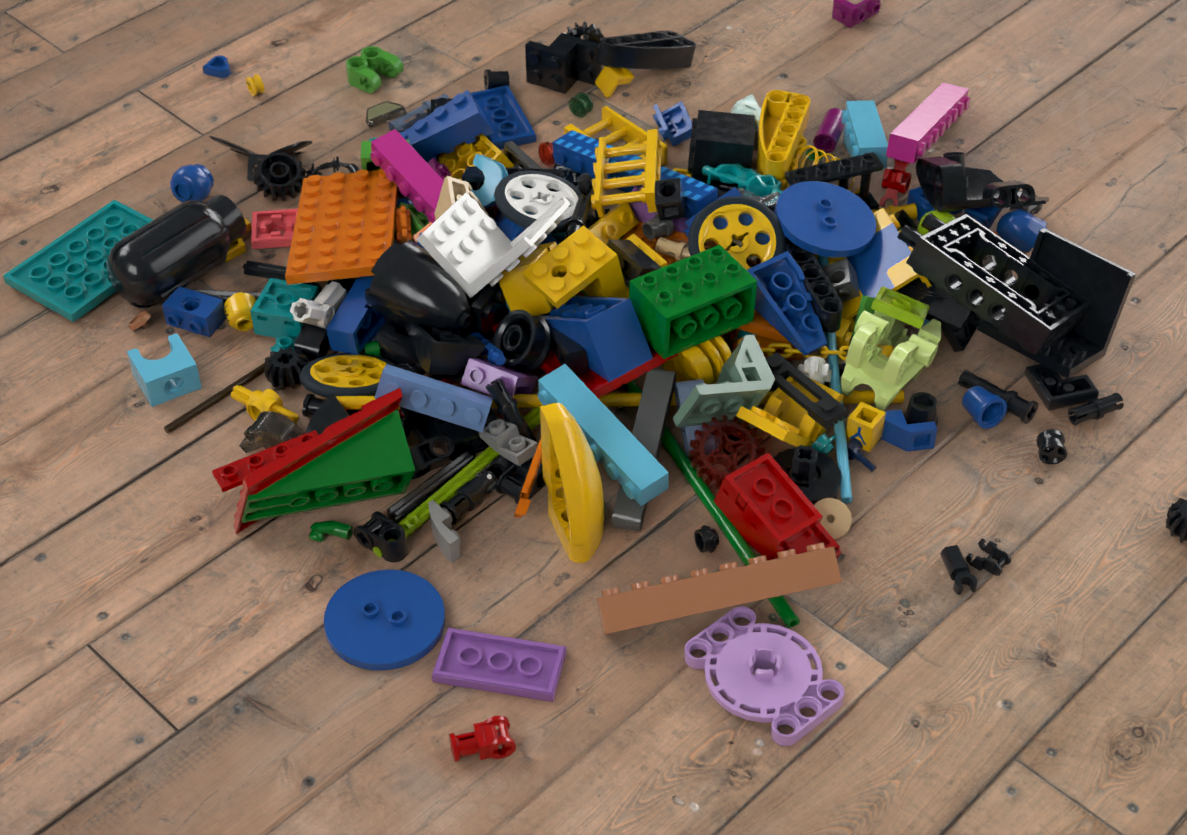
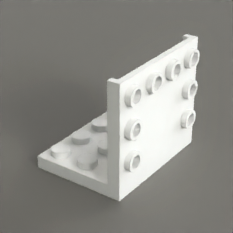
M466 192L416 240L471 298L488 283L491 286L496 284L503 277L501 272L504 269L510 272L520 262L519 256L523 255L526 258L537 248V245L567 216L564 211L568 208L570 202L563 196L511 242L498 228L495 221L488 217L479 207L477 201Z

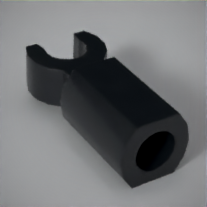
M959 546L945 547L941 551V558L950 578L954 581V592L960 595L963 587L962 584L968 585L972 592H976L977 579L973 574H970V569Z

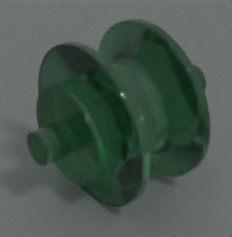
M582 92L577 93L568 102L570 111L579 118L585 117L587 113L593 110L591 98Z

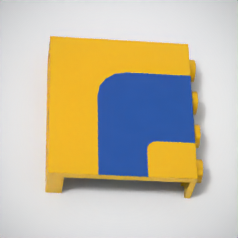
M884 208L873 213L876 220V231L871 244L864 251L849 257H828L829 264L847 258L857 272L860 296L842 302V318L852 321L851 332H853L855 326L853 316L858 314L862 295L875 298L883 286L896 291L920 277L923 283H926L928 288L931 286L925 276L915 273L913 268L906 263L913 248L908 247L905 242L897 238L900 232L897 228L900 227V224L894 214L888 216Z

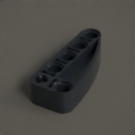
M668 30L605 37L600 39L596 62L604 66L631 69L690 67L697 44L676 32Z

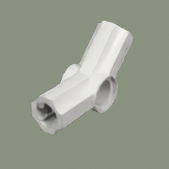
M332 281L324 287L314 301L300 298L297 302L292 303L290 312L293 314L295 321L326 329L334 317L335 311L347 296V292L340 283Z

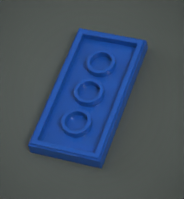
M508 85L471 93L493 130V133L487 136L484 134V136L498 149H504L505 143L513 141L517 146L537 142L533 128Z

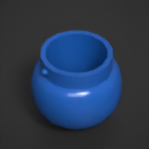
M199 164L180 167L173 173L170 180L171 191L181 203L189 200L204 201L208 198L214 185L211 172Z

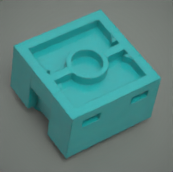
M270 278L251 309L254 333L274 338L278 336H289L292 339L297 338L305 323L294 320V316L290 312L292 303L297 302L300 298L314 301L319 295L318 286L303 283L287 285L285 280Z

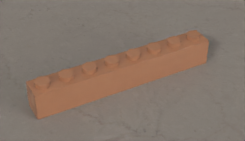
M824 543L806 546L807 552L796 554L795 549L777 553L778 559L767 561L766 555L748 559L749 565L741 567L737 566V561L719 565L720 571L708 573L707 568L690 571L691 578L679 580V576L676 574L660 578L661 584L650 586L649 581L631 584V591L620 593L619 587L601 591L603 597L596 598L603 634L840 583L842 580L834 546L825 548Z

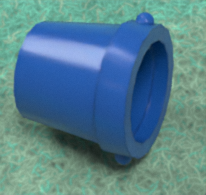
M981 386L970 388L962 398L963 407L983 429H989L999 424L1007 412L1006 401Z

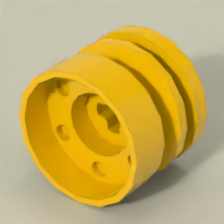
M717 336L678 353L676 357L670 360H666L662 364L663 370L676 372V382L703 379L707 385L716 384L721 368L732 353L722 337Z

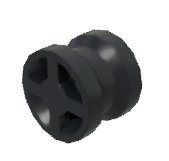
M1049 429L1037 436L1038 455L1043 463L1054 465L1064 461L1067 457V449L1064 445L1065 438L1062 432Z

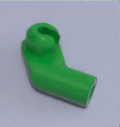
M334 520L315 522L310 526L309 538L322 542L326 533L349 540L353 534V526Z

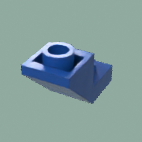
M901 409L884 411L886 415L883 435L880 439L907 452L934 449L937 427L934 421L907 424Z

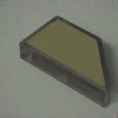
M385 101L367 108L366 123L369 128L405 115L407 111L403 105Z

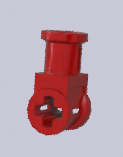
M500 715L493 716L484 722L473 724V732L460 735L450 733L449 742L454 762L460 761V757L479 753L480 760L488 758L502 759L513 754L516 750V744L510 738L508 718Z

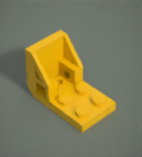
M789 376L786 379L814 403L819 401ZM811 379L841 403L844 395ZM777 388L771 394L763 410L752 406L751 410L741 406L736 415L796 447L800 445L812 446L827 430L808 415V411L780 388Z

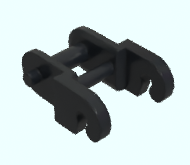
M981 539L978 543L979 548L990 555L987 558L977 556L973 560V555L969 553L966 556V562L979 571L984 569L993 575H1001V567L1003 564H1010L1011 557L1006 552L998 549L997 544L989 541L985 545V539ZM993 558V559L997 560L998 562L995 563V562L991 561V559Z

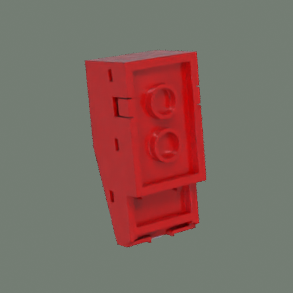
M769 453L725 476L714 499L715 504L744 539L762 556L766 555L768 561L778 559V552L795 549L796 554L806 553V546L824 543L825 548L834 546L836 558H839L842 553L839 544L820 523L823 516Z

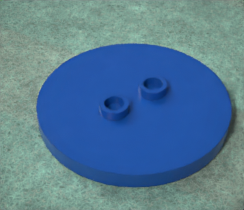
M807 181L791 185L780 194L775 206L774 213L781 224L784 235L798 247L820 256L840 258L861 253L871 244L876 231V220L869 206L849 190L830 183Z
M377 570L353 578L335 592L324 614L326 638L332 650L347 663L367 670H393L420 660L436 646L445 627L444 604L436 588L424 578L401 570Z

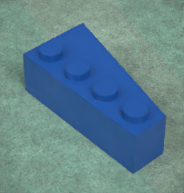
M466 90L463 93L457 94L445 105L437 107L433 113L424 119L416 121L413 126L399 134L404 139H409L410 145L428 162L432 158L436 160L437 154L441 152L449 154L455 151L456 145L466 142L468 145L476 141L475 136L482 133L487 136L493 133V130L479 104L469 90Z
M374 275L358 277L326 328L331 350L359 355L365 348V345L376 336L385 324L384 315L369 307L365 299V290L370 288Z

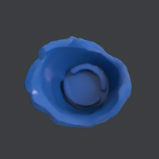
M1015 209L1001 216L996 232L1003 240L1019 251L1030 252L1034 247L1039 231L1044 228L1047 229V223L1028 211Z

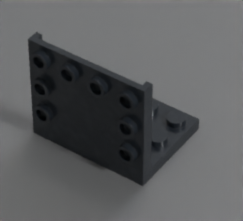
M1044 228L1038 233L1030 258L1093 301L1083 319L1076 328L1037 355L1024 351L1019 343L1010 337L1003 336L998 331V328L989 322L981 320L977 330L1068 379L1105 356L1136 273ZM1033 285L1034 291L1039 294L1038 288ZM1005 308L1001 309V311L1004 314H1006Z

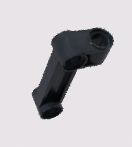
M402 363L395 366L415 373L414 369L408 364ZM400 407L419 443L409 448L415 467V472L411 479L414 480L444 466L453 452L454 445L450 443L451 440L446 436L438 418ZM433 448H440L445 454H437Z

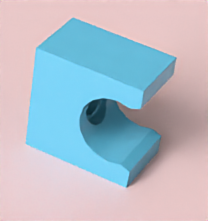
M177 333L168 336L171 352L162 359L148 360L143 358L136 348L127 351L132 374L151 407L202 388L197 364Z

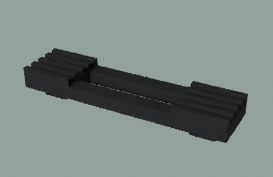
M776 352L765 358L775 378L772 386L776 385L808 411V415L823 428L828 429V425L832 427L833 422L837 424L838 420L842 421L843 417L845 419L848 417V409L779 353ZM790 376L819 401L815 403L790 384L785 377L788 378Z

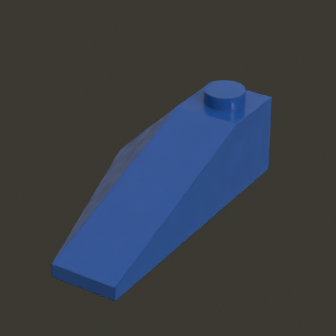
M788 251L747 270L757 280L754 309L804 356L827 345L819 317L814 313L811 305L810 292L807 293L804 284L805 277L803 271Z

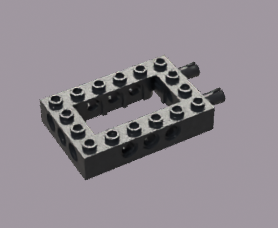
M929 213L921 224V227L930 231L929 233L921 235L907 224L898 234L897 238L913 248L906 263L913 268L915 273L928 278L934 283L936 288L949 293L955 298L957 303L970 308L976 313L978 318L991 323L998 328V331L1003 336L1012 338L1028 353L1037 355L1076 328L1093 303L1086 296L967 214L946 224L932 213ZM991 256L996 259L997 265L992 262ZM1012 270L1016 272L1018 279L1012 275ZM957 275L962 278L963 284L958 280ZM1033 285L1038 288L1039 294L1034 291ZM979 290L984 294V299L980 296ZM1000 305L1005 308L1006 314L1001 311Z

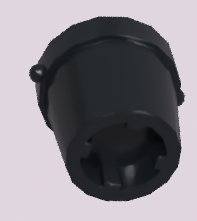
M926 392L913 394L903 414L907 424L934 421L937 427V400L935 397Z

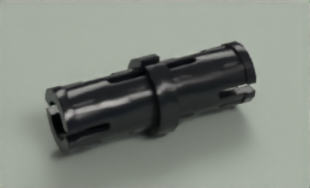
M1113 393L1100 399H1089L1086 404L1070 408L1068 415H1075L1068 418L1073 425H1078L1090 419H1101L1104 417V414L1122 409L1124 403H1116L1123 401V398L1119 393Z

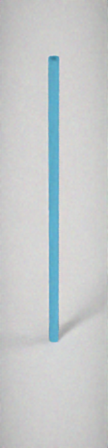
M817 255L818 262L823 269V266L829 264L828 257ZM825 332L826 347L829 350H837L836 332ZM829 354L827 360L829 369L832 370L830 388L842 394L838 355ZM843 417L842 421L838 420L837 424L834 423V432L836 436L837 463L840 471L841 502L848 504L853 499L845 420Z

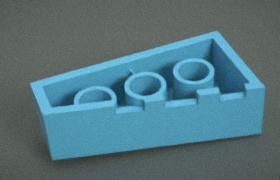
M874 100L846 101V110H842L841 122L844 124L843 143L850 156L875 153L882 162L883 168H887L888 157L886 152L888 143Z

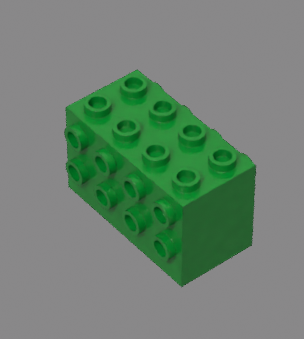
M717 245L630 280L629 298L646 341L663 359H666L753 322L757 280L721 245Z

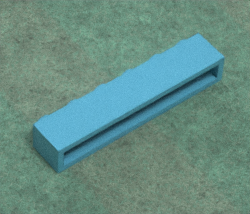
M566 364L538 380V398L542 405L560 403L567 408L581 427L596 462L600 461L605 467L608 476L612 480H617L622 485L625 494L630 499H635L640 506H643L668 489L669 472Z

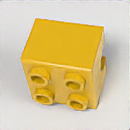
M547 247L533 251L526 258L523 255L519 256L520 262L510 272L506 269L501 272L503 277L498 282L511 312L514 310H525L532 316L549 313L555 307L528 283L522 274L524 270L549 252Z

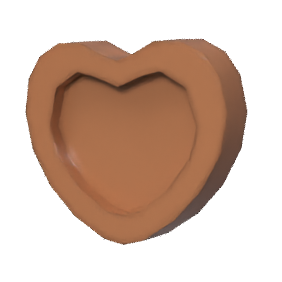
M145 309L142 310L131 320L128 327L132 331L140 326H143L144 329L147 328L149 325L146 322L151 315Z

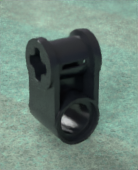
M375 511L368 522L354 529L355 538L363 547L372 551L374 547H377L382 552L381 557L388 562H400L408 555L404 528L388 519L381 512Z

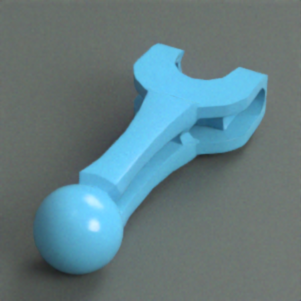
M476 154L473 164L483 172L485 180L484 185L479 190L471 191L480 200L484 209L491 208L496 205L494 197L495 188L503 178L508 176V172L502 163L485 155ZM512 197L514 199L521 200V198L519 197ZM528 211L525 212L526 214H529V215H535V214L532 213V212H528ZM566 232L549 234L555 239L563 240Z

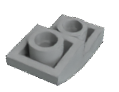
M500 418L490 422L483 429V432H479V436L492 449L519 466L535 455L538 442L519 435L517 425Z
M432 500L429 502V512L433 537L444 556L453 563L461 558V540L456 531L452 529L451 522L453 519L450 512L445 507L441 508Z

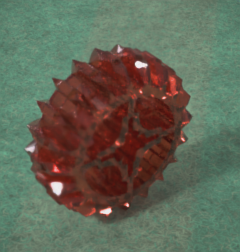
M725 414L722 416L721 423H719L716 417H712V426L703 422L701 425L703 431L696 430L694 432L696 439L690 441V446L694 449L689 451V457L695 460L691 462V467H701L696 475L700 478L706 474V485H709L714 480L717 481L715 488L719 489L725 476L738 470L737 457L742 455L743 451H749V462L747 464L765 453V448L759 447L763 442L762 437L753 438L757 433V429L752 428L748 431L749 423L747 421L739 425L737 424L739 418L734 416L732 422H728V417ZM726 433L733 434L741 440L733 441L728 438ZM713 436H716L717 448L705 456L704 446L706 442ZM723 447L727 452L732 451L731 457H728L726 453L721 454ZM721 464L727 469V472L719 471L712 465Z

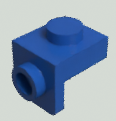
M1003 208L965 209L964 214L969 215L990 229Z

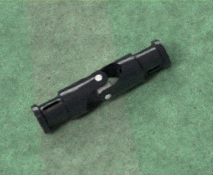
M499 454L481 469L474 479L457 489L455 496L449 501H443L439 504L441 508L445 507L451 512L453 519L451 524L455 525L460 521V516L467 510L471 511L478 506L487 492L488 494L496 490V477L499 479L514 463Z

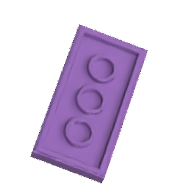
M448 628L432 674V680L436 683L553 702L567 649L566 646Z

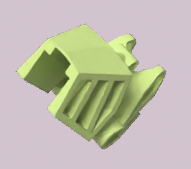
M876 310L874 315L863 311L855 325V335L851 340L845 360L846 366L841 378L842 394L849 396L856 386L867 384L875 393L874 402L876 408L884 411L901 389L911 379L916 380L923 368H928L932 363L938 350V343L941 340V322L933 319L920 329L918 335L912 334L910 337L907 335L909 329L904 328V322ZM877 345L894 346L890 358L881 354L882 348Z

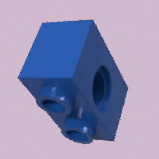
M180 286L162 304L166 324L195 334L211 337L226 320L223 299Z

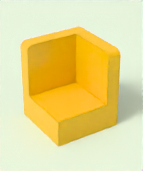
M604 66L594 83L605 97H611L618 85L631 83L634 76L628 68Z

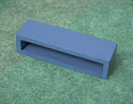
M386 364L381 374L375 399L400 388L403 396L399 404L400 407L483 432L491 407L492 397Z

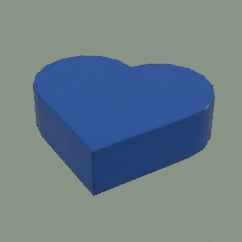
M221 55L213 57L202 67L204 74L217 78H225L231 74L227 58Z

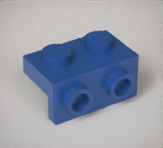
M682 101L663 112L657 104L653 105L656 112L653 118L658 127H660L658 129L664 140L669 139L672 146H675L691 137L692 120Z

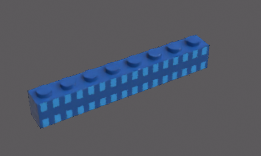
M571 130L552 142L555 163L581 174L588 173L591 178H596L593 164L597 162L595 147L599 145L598 140ZM606 144L607 148L613 147L611 145ZM636 155L609 158L608 163L642 158ZM661 166L660 180L681 179L685 194L686 218H691L705 206L718 199L717 188ZM644 169L608 173L607 179L641 175L645 171ZM635 186L622 187L616 189L628 193L631 192Z

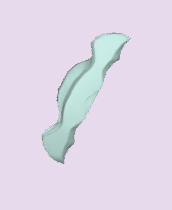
M751 94L737 101L730 113L754 115V127L759 128L762 108L758 106L755 97Z

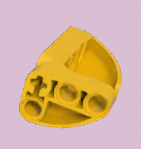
M552 403L540 407L543 479L548 488V515L569 559L576 563H585L593 557L598 549L604 532V493L601 476L589 443L574 416L563 404Z

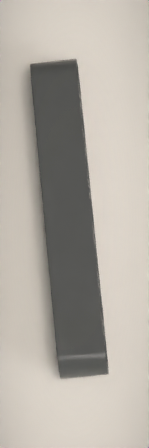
M654 368L647 372L632 434L658 461L673 397L676 372ZM621 484L619 485L613 510L612 527L641 532L648 502L640 506L635 499H630L625 494Z

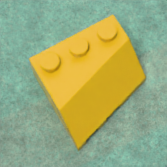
M483 134L475 136L476 141L468 145L466 142L455 146V151L449 154L442 153L439 156L440 164L446 165L451 173L449 177L462 180L461 177L468 166L476 167L473 164L476 154L485 155L498 161L505 168L514 166L504 153Z

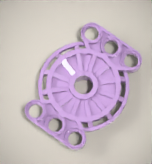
M740 606L732 609L690 639L685 645L684 660L686 664L694 669H704L706 685L718 704L733 715L743 719L762 723L772 722L771 737L779 745L791 746L836 712L843 704L844 687L836 680H822V664L815 648L804 637L793 630L779 625L756 623V615L748 607ZM743 617L748 619L750 623L741 626L736 624L734 620ZM717 633H723L727 635L728 639L719 642L714 640L712 636ZM694 649H701L705 651L706 655L702 658H696L690 652ZM810 658L814 661L816 670L811 669ZM711 676L715 679L716 686H714ZM824 691H833L838 695V698L827 700L821 694ZM808 707L815 710L816 715L805 717L799 711L802 708ZM780 725H789L794 729V732L785 735L780 733L777 728Z

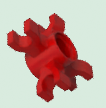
M894 159V168L887 167L882 177V188L887 189V191L880 200V207L885 208L888 200L894 201V207L899 206V194H906L910 187L912 173L906 171L912 163Z

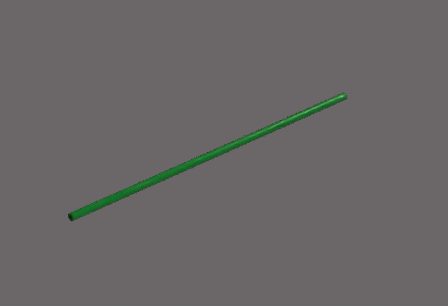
M634 379L626 384H622L627 393H642L641 388ZM666 426L662 440L663 446L745 566L749 565L748 559L754 558L756 555L735 526L715 504L714 494ZM783 595L767 598L787 628L794 627L800 623V619Z

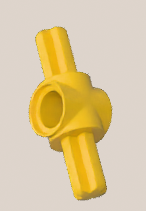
M235 385L230 396L232 399L246 405L247 413L255 422L264 424L266 421L270 423L277 421L292 428L297 425L299 420L298 414L284 408L282 399L272 389H265L263 392L260 390L253 392L243 386Z

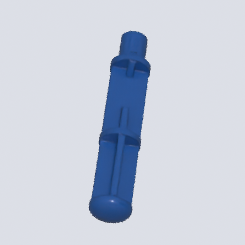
M476 332L470 334L477 337L485 345L484 351L480 355H487L488 361L494 365L500 366L505 363L506 359L500 349L486 340L481 334Z

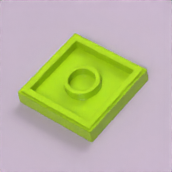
M883 286L877 293L871 309L921 329L930 306Z

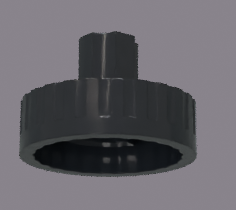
M800 445L796 448L781 451L773 457L782 470L785 472L789 470V473L786 474L813 505L825 498L837 499L840 471L833 459L825 453L815 450L812 446Z

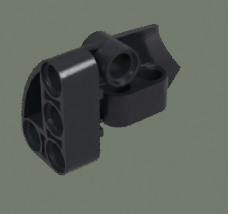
M947 152L943 153V157L918 158L916 161V174L921 189L929 204L938 212L985 207L1010 208L1046 204L1049 201V197L1035 196V190L1029 184L1016 180L1004 182L991 170L965 167V153Z

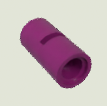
M832 108L826 112L813 140V145L816 149L823 150L825 153L834 151L844 130V124L841 122V109Z

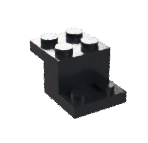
M561 33L549 46L529 40L525 44L526 82L564 94L577 81L597 86L594 82L601 73V64L596 62L599 43Z

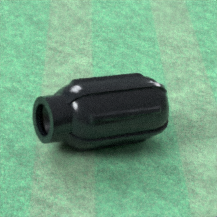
M217 195L206 203L201 200H189L181 203L115 244L106 261L107 278L116 292L123 299L127 300L130 305L137 308H149L169 297L179 286L185 287L226 261L230 244L246 234L244 217L236 204L224 195Z

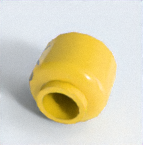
M237 292L226 300L224 310L227 322L232 328L239 331H248L254 328L251 309L257 300L253 295Z

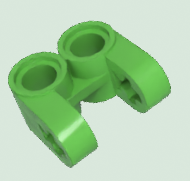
M376 46L366 47L361 51V56H354L346 61L348 83L367 93H373L381 87L380 75L384 74L390 78H395L404 71V66L397 56Z

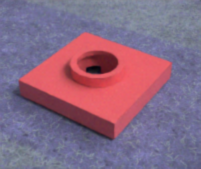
M298 209L252 212V249L291 247Z

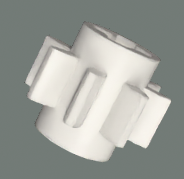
M808 357L804 365H798V370L823 385L825 382L831 381L832 370L829 369V364H826V361L821 357Z

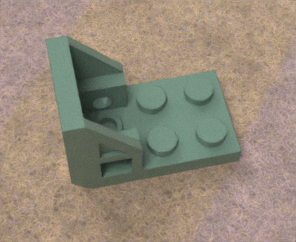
M745 335L721 368L716 384L707 385L702 383L692 389V392L673 417L676 427L745 421L736 416L740 407L743 406L751 410L752 406L757 407L771 389L775 378L755 335Z

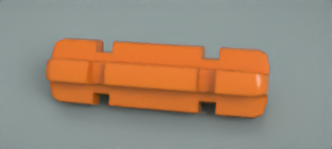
M401 206V208L395 210L397 242L403 244L408 242V240H412L410 210L406 209V206Z

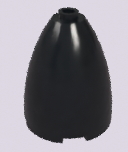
M408 240V242L401 245L395 243L390 246L372 268L371 272L375 275L370 288L365 290V299L369 307L382 315L404 325H408L411 322L417 323L424 330L432 331V327L442 331H456L466 329L473 320L472 309L460 285L439 265L427 250L412 240Z

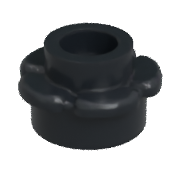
M703 525L701 529L696 530L694 533L698 550L702 553L706 551L713 553L719 544L717 531Z

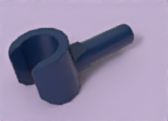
M851 438L847 442L848 459L860 461L873 472L876 466L860 452L863 449L861 441Z

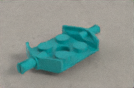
M721 164L717 168L705 165L702 169V174L708 176V184H711L713 181L729 184L737 183L738 188L746 190L745 197L778 200L783 192L781 191L782 183L774 176L756 173L757 171L743 168L739 164Z

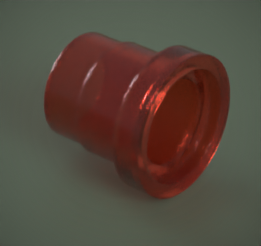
M541 143L538 147L540 160L547 166L554 164L553 143Z

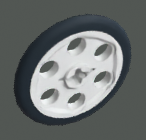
M520 171L503 178L495 188L494 197L500 212L508 220L527 229L564 196L570 202V207L564 211L567 216L550 232L555 234L566 232V223L572 218L578 198L582 192L569 181L554 174L541 171ZM523 185H528L533 188H526ZM548 189H554V190H556V191H558V192H553V191H550V190H548ZM512 197H519L521 198V200H517ZM526 211L532 212V213H534L535 215H529V214H526L525 212H526Z

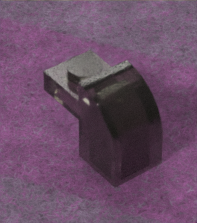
M264 411L245 430V437L239 447L245 453L260 447L268 449L305 433L288 417L277 412Z

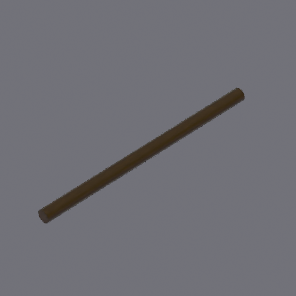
M264 363L164 426L165 431L169 434L230 395L235 385L244 386L264 373Z

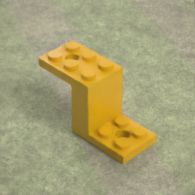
M584 225L522 272L524 279L557 309L582 289L588 296L629 298V288L625 285L618 255ZM634 233L626 239L633 242L660 267L667 266V261ZM560 271L567 272L566 275L561 278L554 277V275Z

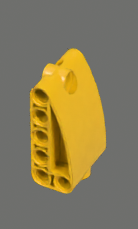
M771 90L766 94L760 113L756 173L774 176L782 183L781 191H784L790 186L784 177L785 172L795 170V158L798 152L807 146V140L802 135L809 121L811 99L803 94ZM806 150L802 153V155L799 158L798 168H801V164L805 158Z

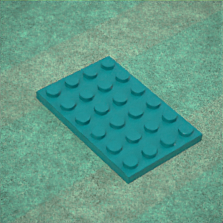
M113 200L4 274V281L7 285L70 321L75 322L116 292L107 278L106 261L111 249L116 243L150 223L153 219Z

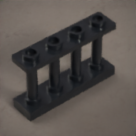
M865 153L859 156L785 172L784 177L790 186L807 181L829 183L839 180L838 186L847 190L849 178L861 175L860 190L855 195L861 198L871 210L879 209V204L869 192L871 173L883 170V164L875 153Z

